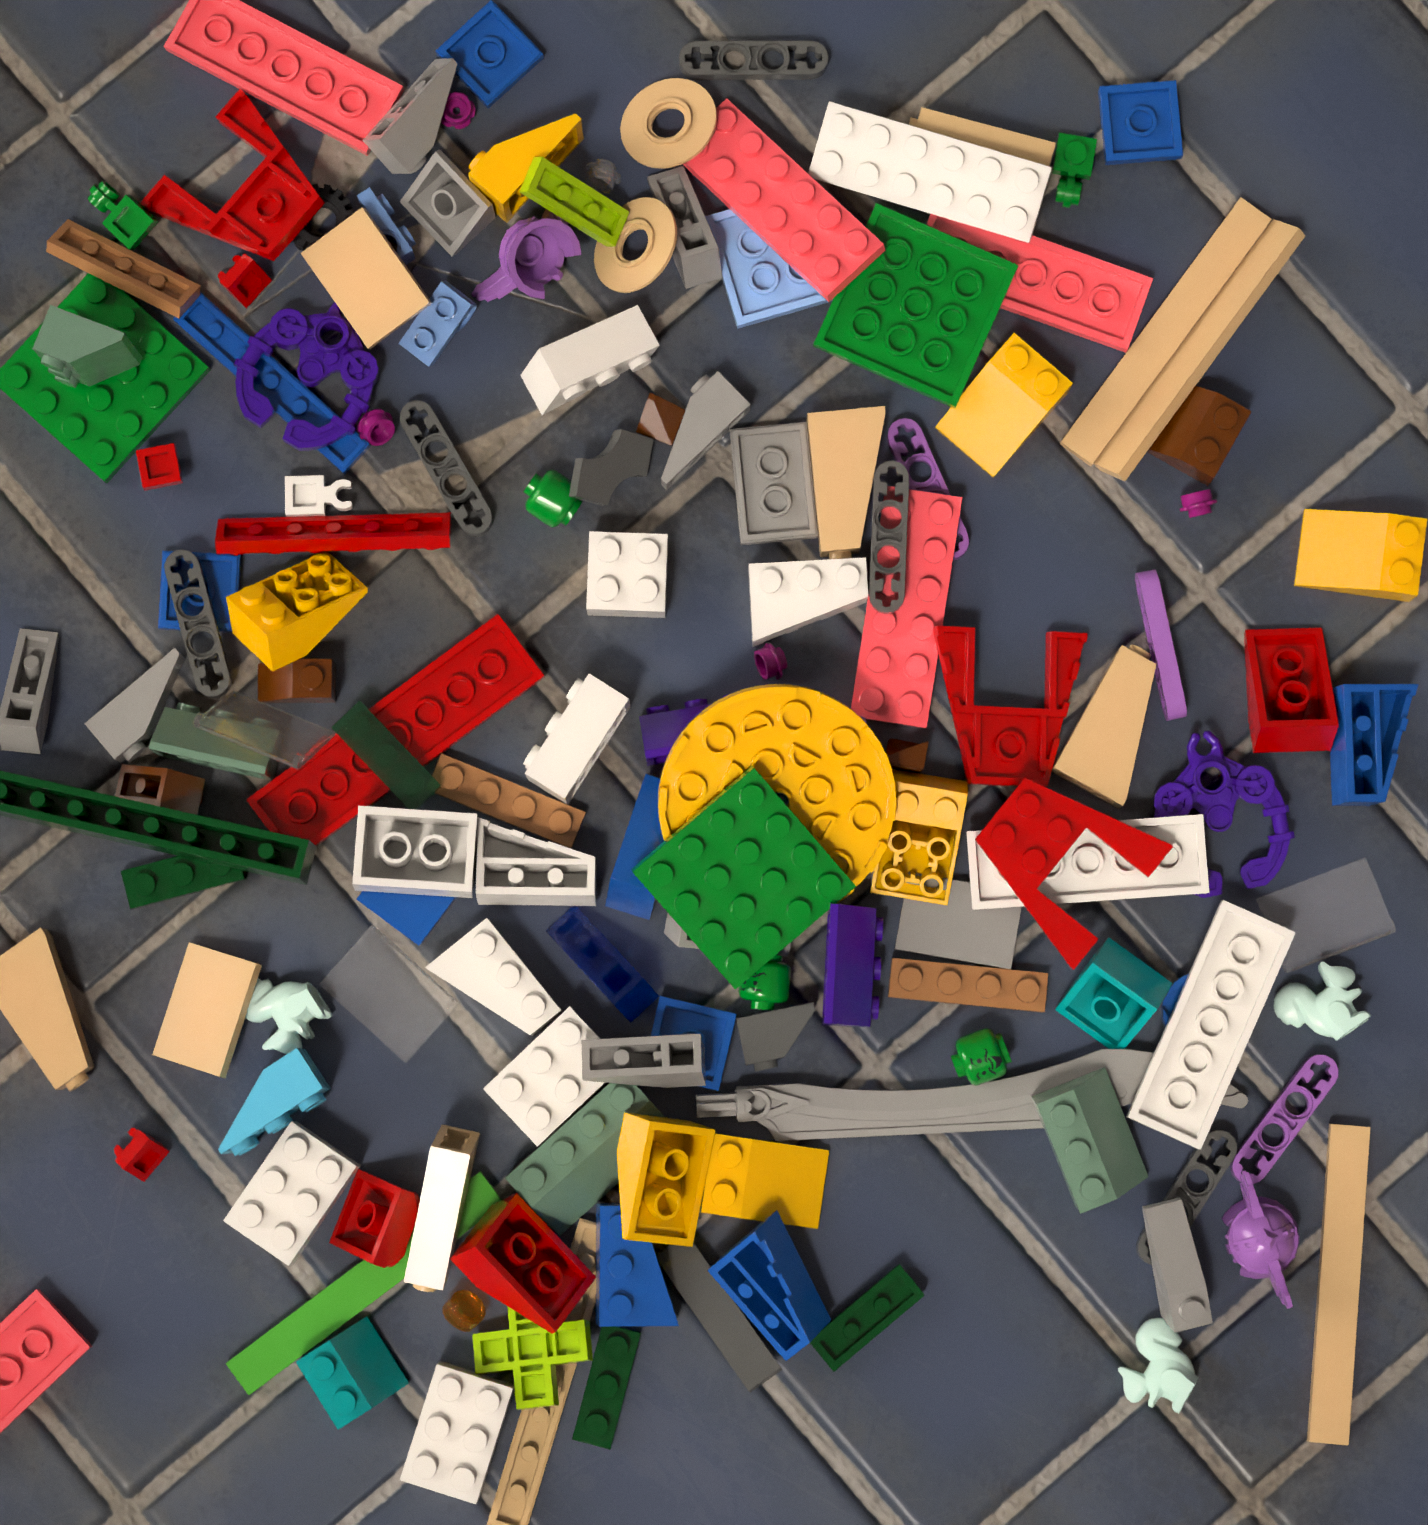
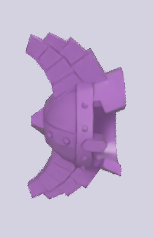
M547 209L541 219L533 216L532 218L516 222L506 230V234L501 241L499 250L501 266L491 277L477 284L471 295L476 297L478 301L486 300L489 302L496 298L500 300L512 290L518 288V290L530 297L544 299L545 290L543 285L552 279L558 281L563 276L560 269L563 265L564 257L581 255L579 240L571 227L568 226V222Z
M1245 1170L1240 1175L1243 1200L1232 1205L1221 1218L1226 1226L1229 1227L1227 1235H1225L1228 1244H1225L1227 1253L1231 1254L1234 1258L1233 1262L1241 1266V1276L1252 1279L1270 1278L1276 1295L1279 1296L1282 1304H1285L1286 1308L1289 1309L1293 1305L1282 1271L1296 1257L1300 1237L1298 1225L1290 1211L1278 1201L1262 1196L1257 1197L1250 1174Z

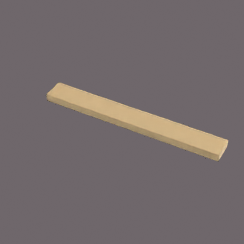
M1240 197L1060 442L1061 446L1090 467L1093 465L1097 457L1272 220L1270 217Z
M1275 219L1270 222L1093 464L1100 471L1122 481L1127 480L1304 239L1305 234L1300 228Z
M1329 1124L1307 1432L1308 1442L1349 1445L1370 1127Z
M580 1218L570 1250L595 1276L596 1222ZM596 1279L564 1322L590 1321L596 1302ZM577 1363L556 1365L558 1406L521 1410L487 1525L529 1524Z

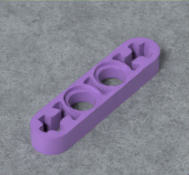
M907 418L898 419L892 423L888 430L887 442L895 461L904 465L908 474L909 468L916 462H924L931 468V477L925 482H916L909 475V489L950 495L920 426L912 419ZM904 428L906 432L913 431L915 435L911 438V446L914 452L922 448L924 453L914 454L904 462L901 456L908 455V451L903 442L896 443L894 440L898 437V429ZM960 517L956 537L960 536L962 541L958 543V551L954 552L953 561L964 556L969 545L968 533Z
M1155 569L1135 573L1136 590L1151 660L1156 663L1154 674L1163 714L1166 721L1184 718L1187 716L1185 696L1159 577Z
M1313 1055L1301 1064L1238 1148L1235 1158L1230 1164L1231 1173L1237 1181L1241 1182L1240 1175H1242L1241 1171L1243 1170V1166L1239 1163L1242 1158L1251 1159L1257 1151L1250 1148L1253 1141L1261 1150L1271 1153V1156L1267 1160L1264 1155H1260L1254 1165L1258 1169L1257 1174L1249 1173L1251 1180L1255 1184L1267 1175L1336 1083L1339 1070L1332 1058L1326 1055ZM1324 1062L1327 1065L1325 1073L1329 1077L1326 1081L1323 1079L1317 1080L1311 1087V1089L1318 1091L1314 1098L1308 1089L1297 1085V1082L1301 1078L1304 1083H1308L1314 1075V1072L1310 1069L1311 1065H1321ZM1293 1092L1301 1093L1307 1102L1305 1111L1299 1115L1289 1113L1285 1106L1287 1096ZM1271 1123L1279 1125L1283 1131L1281 1143L1274 1147L1266 1145L1262 1139L1263 1128Z

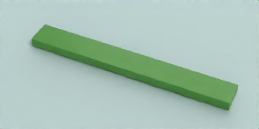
M481 1171L470 1179L457 1238L475 1226L491 1205L502 1200ZM414 1229L407 1244L404 1257L395 1266L383 1268L362 1260L225 1363L247 1394L251 1395L405 1278Z

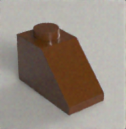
M298 659L275 671L270 670L264 663H259L258 703H336V663L332 659Z
M122 764L115 796L197 815L203 798L202 791L205 779L168 768Z

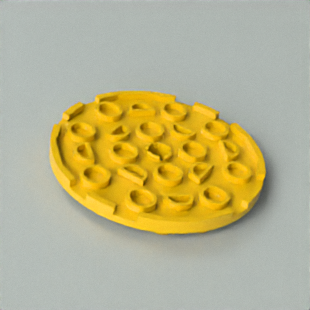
M791 684L759 685L742 689L715 701L701 711L681 732L666 758L658 789V815L664 841L753 766L776 793H783L788 797V808L856 887L870 872L874 871L888 846L887 841L893 821H895L896 787L891 765L880 741L863 719L847 705L823 692ZM854 889L851 890V891H850L846 896H844L840 901H842L843 899H845L846 897H848V896H849L850 894H852L855 890H854Z

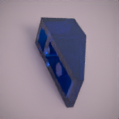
M572 906L546 930L553 940L630 1023L659 997L647 981L576 906Z

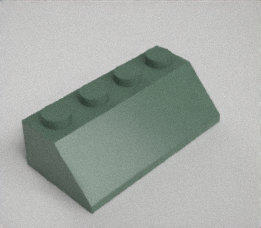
M609 1083L505 1178L528 1205L559 1236L619 1183L617 1147L624 1112L666 1118L637 1085Z

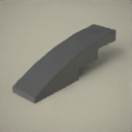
M694 1242L693 1247L669 1245L656 1255L658 1262L750 1393L782 1370L739 1306L707 1271L710 1265Z

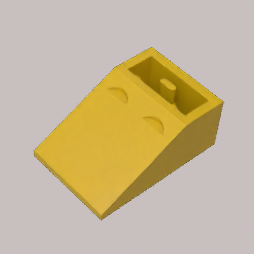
M324 551L227 596L232 634L270 670L275 671L305 657L368 593V588L331 554Z
M892 769L896 787V816L887 841L888 846L873 871L870 893L948 905L968 797V783L962 780ZM932 878L937 880L939 884L937 888L926 887L924 883ZM943 878L948 879L946 890H943Z

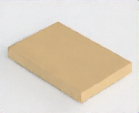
M364 207L360 208L301 253L368 349L377 345L432 304Z
M189 942L152 1055L226 1078L262 965Z

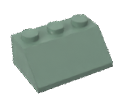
M50 305L32 348L41 358L40 363L48 367L47 371L55 375V380L74 388L77 387L78 382L89 387L140 365L143 358L124 332Z
M177 703L176 709L165 707L149 745V749L160 757L269 781L275 778L284 741V735L275 731L276 724L253 720L252 726L237 723L238 716L215 711L214 717L200 715L199 707L183 703Z
M1105 1067L1031 1096L1073 1202L1080 1214L1120 1198L1149 1177Z

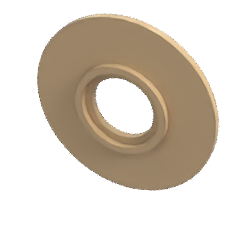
M670 78L655 82L641 90L625 109L620 126L623 145L634 160L647 167L662 169L682 165L696 157L710 142L717 124L716 106L708 91L694 81L683 78ZM667 109L681 111L684 114L685 121L682 129L676 135L664 138L654 133L653 122L659 113Z
M638 198L621 206L629 211V215L615 247H606L602 243L596 242L594 253L596 273L600 281L613 291L630 293L646 287L663 272L672 257L677 240L676 220L671 209L663 202L654 198ZM645 230L648 235L646 250L639 258L632 261L626 260L623 256L625 240L632 232Z

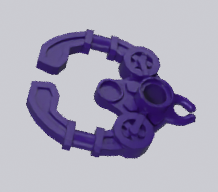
M335 302L327 313L303 316L298 310L291 308L279 310L272 316L271 321L260 329L254 337L251 336L247 343L250 346L241 359L237 358L233 364L237 368L235 379L236 396L245 419L262 428L274 415V408L269 399L254 390V379L259 375V371L254 367L262 354L270 357L275 346L289 351L299 348L301 354L297 374L300 382L305 386L314 387L331 374L340 372L343 383L351 390V393H347L344 401L349 406L341 418L333 415L330 423L319 428L306 420L292 419L287 423L282 438L283 441L299 451H310L336 443L346 435L353 436L356 431L354 426L361 414L367 413L370 409L368 404L372 396L373 386L377 383L379 376L376 359L369 352L364 351L358 334L349 321L341 315V310ZM334 330L340 332L343 337L339 343L328 345L321 340L322 336L326 332Z
M1210 730L1204 731L1203 737L1211 744L1212 749L1207 755H1201L1196 749L1200 735L1193 733L1187 744L1189 764L1174 782H1167L1159 786L1153 795V806L1155 808L1153 818L1188 815L1192 808H1195L1200 814H1203V819L1211 830L1223 832L1229 829L1232 824L1237 799L1241 798L1247 803H1261L1265 808L1262 809L1263 817L1271 816L1274 834L1267 836L1270 845L1266 855L1249 859L1240 867L1239 874L1247 889L1267 885L1281 869L1287 856L1290 839L1295 838L1294 831L1289 829L1286 812H1290L1289 806L1284 803L1280 792L1274 785L1275 780L1269 770L1260 765H1248L1245 767L1224 757L1220 740ZM1208 767L1217 768L1221 775L1220 783L1213 789H1205L1200 782L1202 771ZM1208 869L1209 893L1193 895L1201 898L1221 895L1223 881L1221 874Z

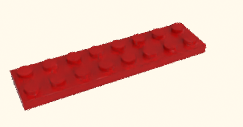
M497 614L246 800L269 831L306 839L317 847L358 816V806H372L440 756L441 753H444L544 679L545 676L500 615Z

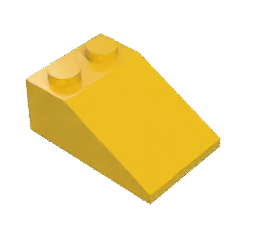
M573 114L494 145L487 153L484 150L481 151L471 161L469 165L471 171L468 173L469 180L493 204L494 212L506 223L529 200L528 197L519 191L533 158L544 157L559 167L584 139L581 118L577 114Z
M1013 333L962 393L956 408L951 407L935 426V429L994 478L1067 395L1073 382L1018 335Z
M1304 509L1294 586L1410 602L1418 596L1427 519L1390 513Z
M624 1112L617 1147L623 1239L693 1247L715 1129L687 1120Z
M715 1133L705 1181L701 1213L764 1221L777 1210L783 1223L786 1225L818 1229L829 1150Z

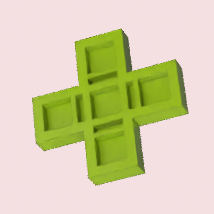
M507 1306L509 1329L472 1334L475 1373L489 1374L513 1371L516 1410L558 1406L556 1365L593 1361L590 1321L563 1322L557 1332L551 1334Z

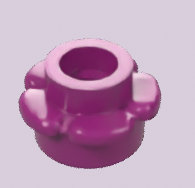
M450 93L441 123L448 128L455 127L457 130L466 128L470 124V119L475 116L476 108L474 103L469 101L468 96L464 93ZM459 108L460 113L454 114L453 110Z
M374 409L363 415L358 424V431L360 432L361 439L366 440L371 445L380 446L392 438L395 426L389 412H384L383 409Z
M1211 489L1180 496L1183 508H1179L1180 512L1188 511L1189 518L1212 513L1210 505L1216 504L1217 499L1213 500Z
M766 643L763 648L754 652L756 667L764 680L773 677L777 680L782 678V670L787 668V660L780 647L775 648L771 643Z

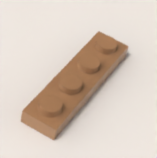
M69 219L47 240L46 252L177 318H180L200 296L201 285Z
M442 753L427 786V791L571 849L586 815V812Z
M891 958L888 997L1044 1013L1048 973Z

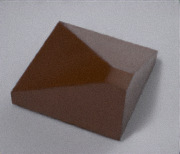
M649 393L636 433L672 446L685 409L653 393Z

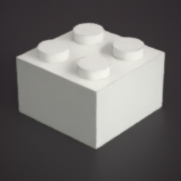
M589 531L587 614L593 616L665 618L668 534Z

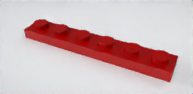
M451 512L218 519L215 536L216 554L242 555L245 553L281 554L284 552L320 553L322 551L358 552L361 550L397 551L400 549L436 550L439 548H450Z

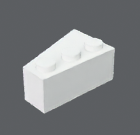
M636 305L539 348L520 376L540 413L544 415L597 386L601 387L611 383L621 373L629 369L635 372L646 367L652 362L651 356L660 345L639 306Z
M866 557L749 564L752 647L866 603L868 599Z
M478 817L476 898L478 905L596 906L597 868L594 856L550 841L545 842L527 836L525 833L515 829L509 830L497 826L488 820Z
M488 918L425 967L531 1036L535 1035L563 1012Z

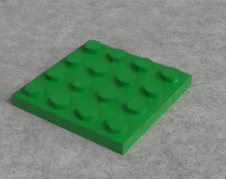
M876 203L866 228L884 244L886 251L834 297L813 347L955 409L1018 265Z
M88 273L58 305V308L124 332L143 357L140 365L90 387L79 382L76 388L65 385L54 379L55 375L47 371L48 367L40 363L41 358L32 349L41 329V324L0 368V389L107 484L211 370L125 292Z
M753 766L631 869L634 875L735 990L830 909V903L836 904L856 887Z

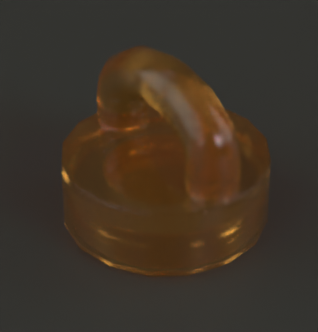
M468 1290L456 1291L442 1307V1313L449 1324L463 1332H470L484 1320L486 1314L482 1300Z

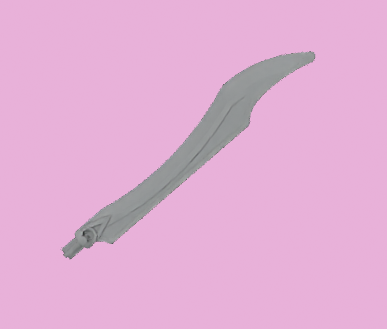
M1099 1049L1067 1062L1025 1074L989 1081L978 1086L969 1084L916 1090H858L800 1083L736 1086L735 1093L696 1094L697 1118L736 1116L738 1122L757 1121L770 1131L775 1141L1044 1128L1031 1096L1105 1067L1120 1106L1132 1104L1154 1052L1132 1049ZM1229 1084L1221 1105L1244 1108L1248 1103L1247 1096Z

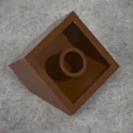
M1195 386L1147 453L1208 486L1216 476L1252 411L1218 392Z

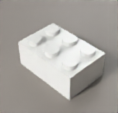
M588 674L584 681L580 678L575 681L566 696L569 703L563 714L557 711L545 728L548 738L542 747L535 744L523 763L527 769L525 775L530 782L567 805L631 708L629 698L591 674Z
M358 806L352 882L354 890L473 898L478 815L476 813Z
M570 1006L483 1088L537 1147L544 1143L605 1084L604 1082L583 1081L581 1040L600 1038Z
M291 1121L223 1221L286 1265H293L361 1165L297 1121Z
M438 1362L400 1480L477 1504L511 1401L514 1384L483 1374H476L474 1371L449 1363Z

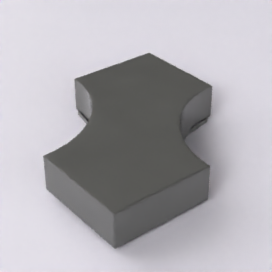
M622 429L614 430L609 444L599 455L590 459H575L569 497L600 506L609 505L613 491L623 480L629 477H647L653 438Z

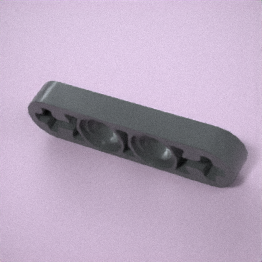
M693 41L684 45L679 54L681 72L693 80H812L822 76L828 64L827 50L816 41ZM712 51H718V70H712L713 61L701 62L699 69H693L691 62H685L686 59L692 58V53L699 52L701 59H712ZM738 51L745 57L743 67L737 70L727 68L723 62L727 53ZM768 51H777L782 55L784 62L778 69H767L762 64L763 55ZM789 51H795L794 59H805L807 52H814L815 58L822 61L816 62L815 68L812 69L807 68V63L804 61H795V69H789Z
M418 400L408 402L400 412L402 428L453 517L466 535L471 537L485 535L493 524L490 508L433 409L427 403ZM415 410L419 414H428L424 418V423L430 433L435 428L439 431V433L426 436L420 443H417L416 439L422 438L423 435L416 424L410 426L407 424L412 420L410 413ZM434 442H441L448 449L446 458L438 463L432 462L426 457L427 447ZM453 475H460L467 481L465 492L458 496L450 495L445 490L447 479ZM473 494L477 497L475 500H470L473 509L477 514L481 512L486 514L481 518L483 525L479 528H476L474 524L466 525L464 523L469 519V516L463 505L458 510L454 507L455 504L466 502Z
M893 460L885 461L878 466L875 471L873 486L869 597L873 608L882 614H892L898 611L903 605L905 597L909 474L904 465ZM888 469H896V475L903 477V482H898L895 485V497L902 495V503L891 499L878 501L879 495L887 497V483L881 482L880 477L886 476ZM887 507L896 508L901 514V523L894 529L884 528L878 519L880 512ZM885 546L894 547L900 554V560L893 568H885L877 561L879 550ZM876 572L884 575L900 573L899 581L891 579V591L898 593V600H892L890 607H884L882 600L875 598L876 593L883 591L884 578L875 580Z
M176 550L166 558L164 568L197 689L206 697L212 699L220 698L230 690L232 677L202 565L192 552ZM184 558L188 564L193 563V568L188 570L189 581L192 584L199 581L200 586L187 587L177 592V586L185 587L182 576L179 573H173V569L179 566L178 560ZM190 595H198L204 601L203 610L196 616L186 615L182 608L183 601ZM200 632L210 633L214 638L213 648L207 653H198L193 648V639ZM219 655L220 661L212 662V666L217 675H223L224 680L218 682L219 689L213 690L209 685H203V680L208 679L209 674L207 666L203 664L198 667L197 661H209Z
M1223 1130L1208 1132L1201 1150L1195 1148L1162 1200L1166 1201L1180 1197L1187 1211L1190 1227L1235 1158L1237 1143L1234 1137ZM1223 1137L1226 1140L1224 1147L1228 1152L1226 1156L1218 1154L1211 1164L1219 1166V1169L1214 1173L1207 1165L1197 1163V1159L1201 1155L1204 1160H1207L1213 1150L1208 1145L1211 1139L1219 1141ZM1199 1169L1207 1175V1187L1201 1192L1191 1191L1186 1184L1187 1175L1192 1170ZM1144 1228L1138 1237L1136 1251L1142 1261L1152 1265L1151 1258L1147 1256L1149 1248L1145 1246L1147 1234L1146 1228Z

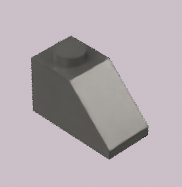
M814 1002L736 1018L745 1066L754 1064L755 1072L778 1067L777 1059L786 1056L814 1013Z

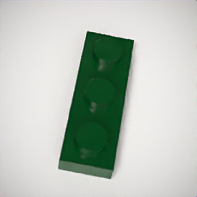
M181 856L121 871L129 907L132 910L246 880L242 870Z
M898 1264L831 1320L810 1344L832 1371L835 1372L924 1297L925 1294L901 1265Z
M619 1326L601 1327L572 1440L611 1449L641 1332Z

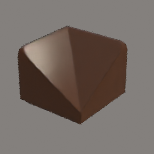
M893 738L889 739L886 755L891 768L922 773L929 742L919 744Z

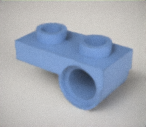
M370 187L358 194L357 198L360 206L366 208L387 240L398 246L396 252L404 264L407 265L416 258L411 247L416 245V242L404 225L397 228L390 216L395 212L385 196L380 194L376 197Z
M446 280L440 282L429 298L432 304L418 314L398 343L428 367L435 364L455 333L459 332L468 323L477 308L476 303Z

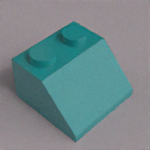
M1108 937L1087 963L1055 1010L1108 1049H1125L1157 1011L1173 983Z
M368 1316L296 1361V1364L338 1430L409 1384L406 1376Z

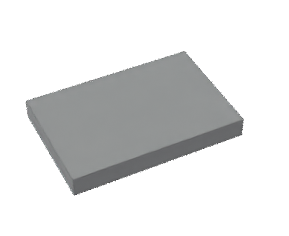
M807 422L730 429L740 545L818 538Z
M931 878L926 880L924 884L926 887L937 888L939 883ZM943 878V890H946L947 878ZM952 879L948 905L903 898L894 949L990 967L1011 969L1022 907L972 910L970 882ZM906 882V883H909V884L920 885V884H916V883Z

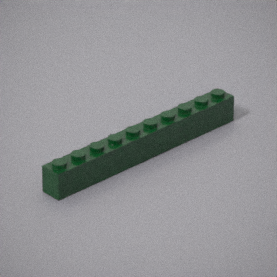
M0 770V816L304 885L308 883L317 848L309 840Z

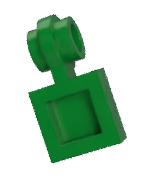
M1059 133L1052 174L1067 176L1066 180L1059 179L1055 202L1062 203L1064 208H1070V205L1078 206L1082 183L1075 182V178L1090 180L1097 139Z
M103 180L99 185L93 184L89 189L91 193L87 198L89 202L103 213H106L108 209L111 211L102 224L129 250H135L159 222L131 195H125L118 203L116 200L120 194Z

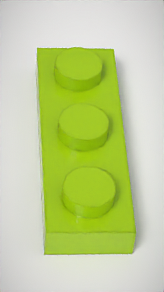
M544 157L533 158L519 191L606 247L616 246L629 215L628 210Z

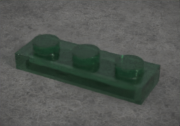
M360 700L331 727L409 809L417 810L442 787Z

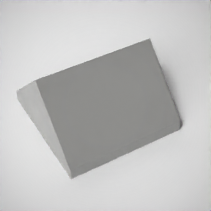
M440 149L435 151L400 201L451 257L462 250L496 218L493 204Z

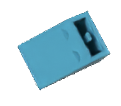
M296 1048L263 1069L218 1148L221 1154L233 1153L234 1156L245 1154L260 1144L257 1137L265 1131L268 1134H275L293 1121L290 1115L300 1109L302 1112L306 1111L307 1113L327 1100L323 1094L331 1088L306 1049Z

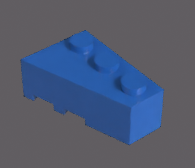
M1342 684L1333 688L1339 727L1330 751L1332 806H1370L1386 801L1398 759V746L1402 732L1406 731L1409 720L1406 719L1412 697L1416 695L1419 684Z
M645 774L610 878L605 906L650 920L656 899L631 870L664 842L658 815L660 778Z
M596 1203L595 1322L599 1327L679 1326L652 1243L622 1238L620 1203Z
M777 1210L733 1245L707 1270L785 1361L809 1344L831 1321Z

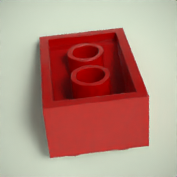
M1322 628L1245 630L1247 707L1253 753L1331 751L1339 723Z
M517 1193L491 1205L450 1257V1260L477 1288L551 1334L557 1332L596 1279V1276Z

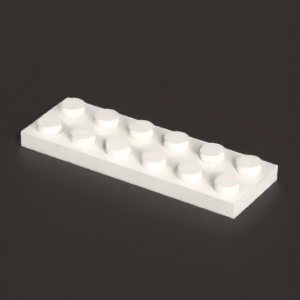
M829 101L808 174L816 180L1030 243L1053 167Z
M1203 814L1119 820L1173 846L1148 878L1085 829L1037 888L1055 904L1209 893ZM982 830L967 831L972 910L1024 907L1017 895L975 841V838Z
M1225 900L1220 902L1126 1116L1127 1118L1201 1150L1296 932Z

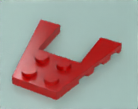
M239 89L215 118L221 125L265 157L260 165L217 214L166 175L158 181L140 204L149 213L275 261L325 202L242 89Z
M938 625L933 627L968 785L1018 787L1022 780L1027 778L1037 784L1048 787L1060 742V730L1063 719L1067 716L1070 705L1068 700L1073 682L1077 679L1081 664L1079 659L1083 644L1087 641L1088 633L1056 631L1046 633L1044 709L974 705L975 627Z
M1024 778L975 838V841L1038 923L1068 966L1074 970L1098 941V938L1037 890L1040 884L1085 829L1090 831L1147 878L1153 873L1173 846Z

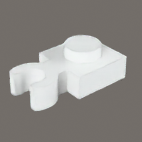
M324 475L285 476V515L287 517L326 516V505H333L340 511L353 509L352 502L339 501L337 494L342 489H352V482L341 479L335 481L331 486H325Z

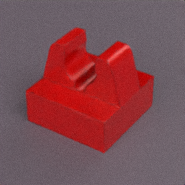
M244 253L242 256L235 255L232 258L235 264L226 274L220 271L218 278L220 284L237 302L247 309L272 279L251 257Z
M174 443L136 450L142 487L145 491L183 483L177 448Z
M131 1128L128 1134L133 1139L124 1149L119 1145H116L114 1148V1153L117 1156L115 1162L123 1170L145 1182L170 1151L143 1131Z

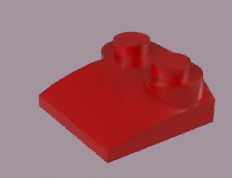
M358 1169L329 1243L373 1265L383 1268L395 1266L406 1253L407 1244L416 1223L420 1203L418 1194Z

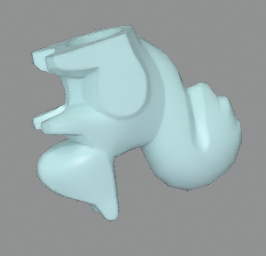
M1320 962L1318 971L1327 988L1316 995L1302 983H1288L1275 995L1274 1011L1277 1017L1286 1025L1291 1024L1299 1028L1306 1023L1317 1034L1332 1037L1338 1041L1367 1022L1371 1015L1367 1011L1357 1012L1353 1006L1352 1001L1362 992L1361 988L1347 990L1355 980L1354 971L1348 967L1329 966L1325 962Z
M258 978L245 1019L261 1023L273 1017L278 1030L264 1042L262 1049H274L288 1054L296 1048L302 1049V1041L299 1034L305 1039H313L315 1037L309 1026V1022L315 1017L318 1019H329L333 1015L318 990L309 982L288 981L273 987L269 979L261 980Z
M1151 1318L1139 1327L1135 1336L1138 1351L1150 1363L1144 1373L1127 1367H1119L1118 1372L1123 1377V1390L1127 1400L1131 1403L1139 1402L1148 1393V1406L1151 1408L1154 1407L1158 1399L1161 1397L1166 1398L1172 1402L1174 1412L1179 1414L1199 1377L1195 1375L1189 1357L1178 1348L1182 1342L1178 1332L1175 1333L1165 1322L1164 1318Z

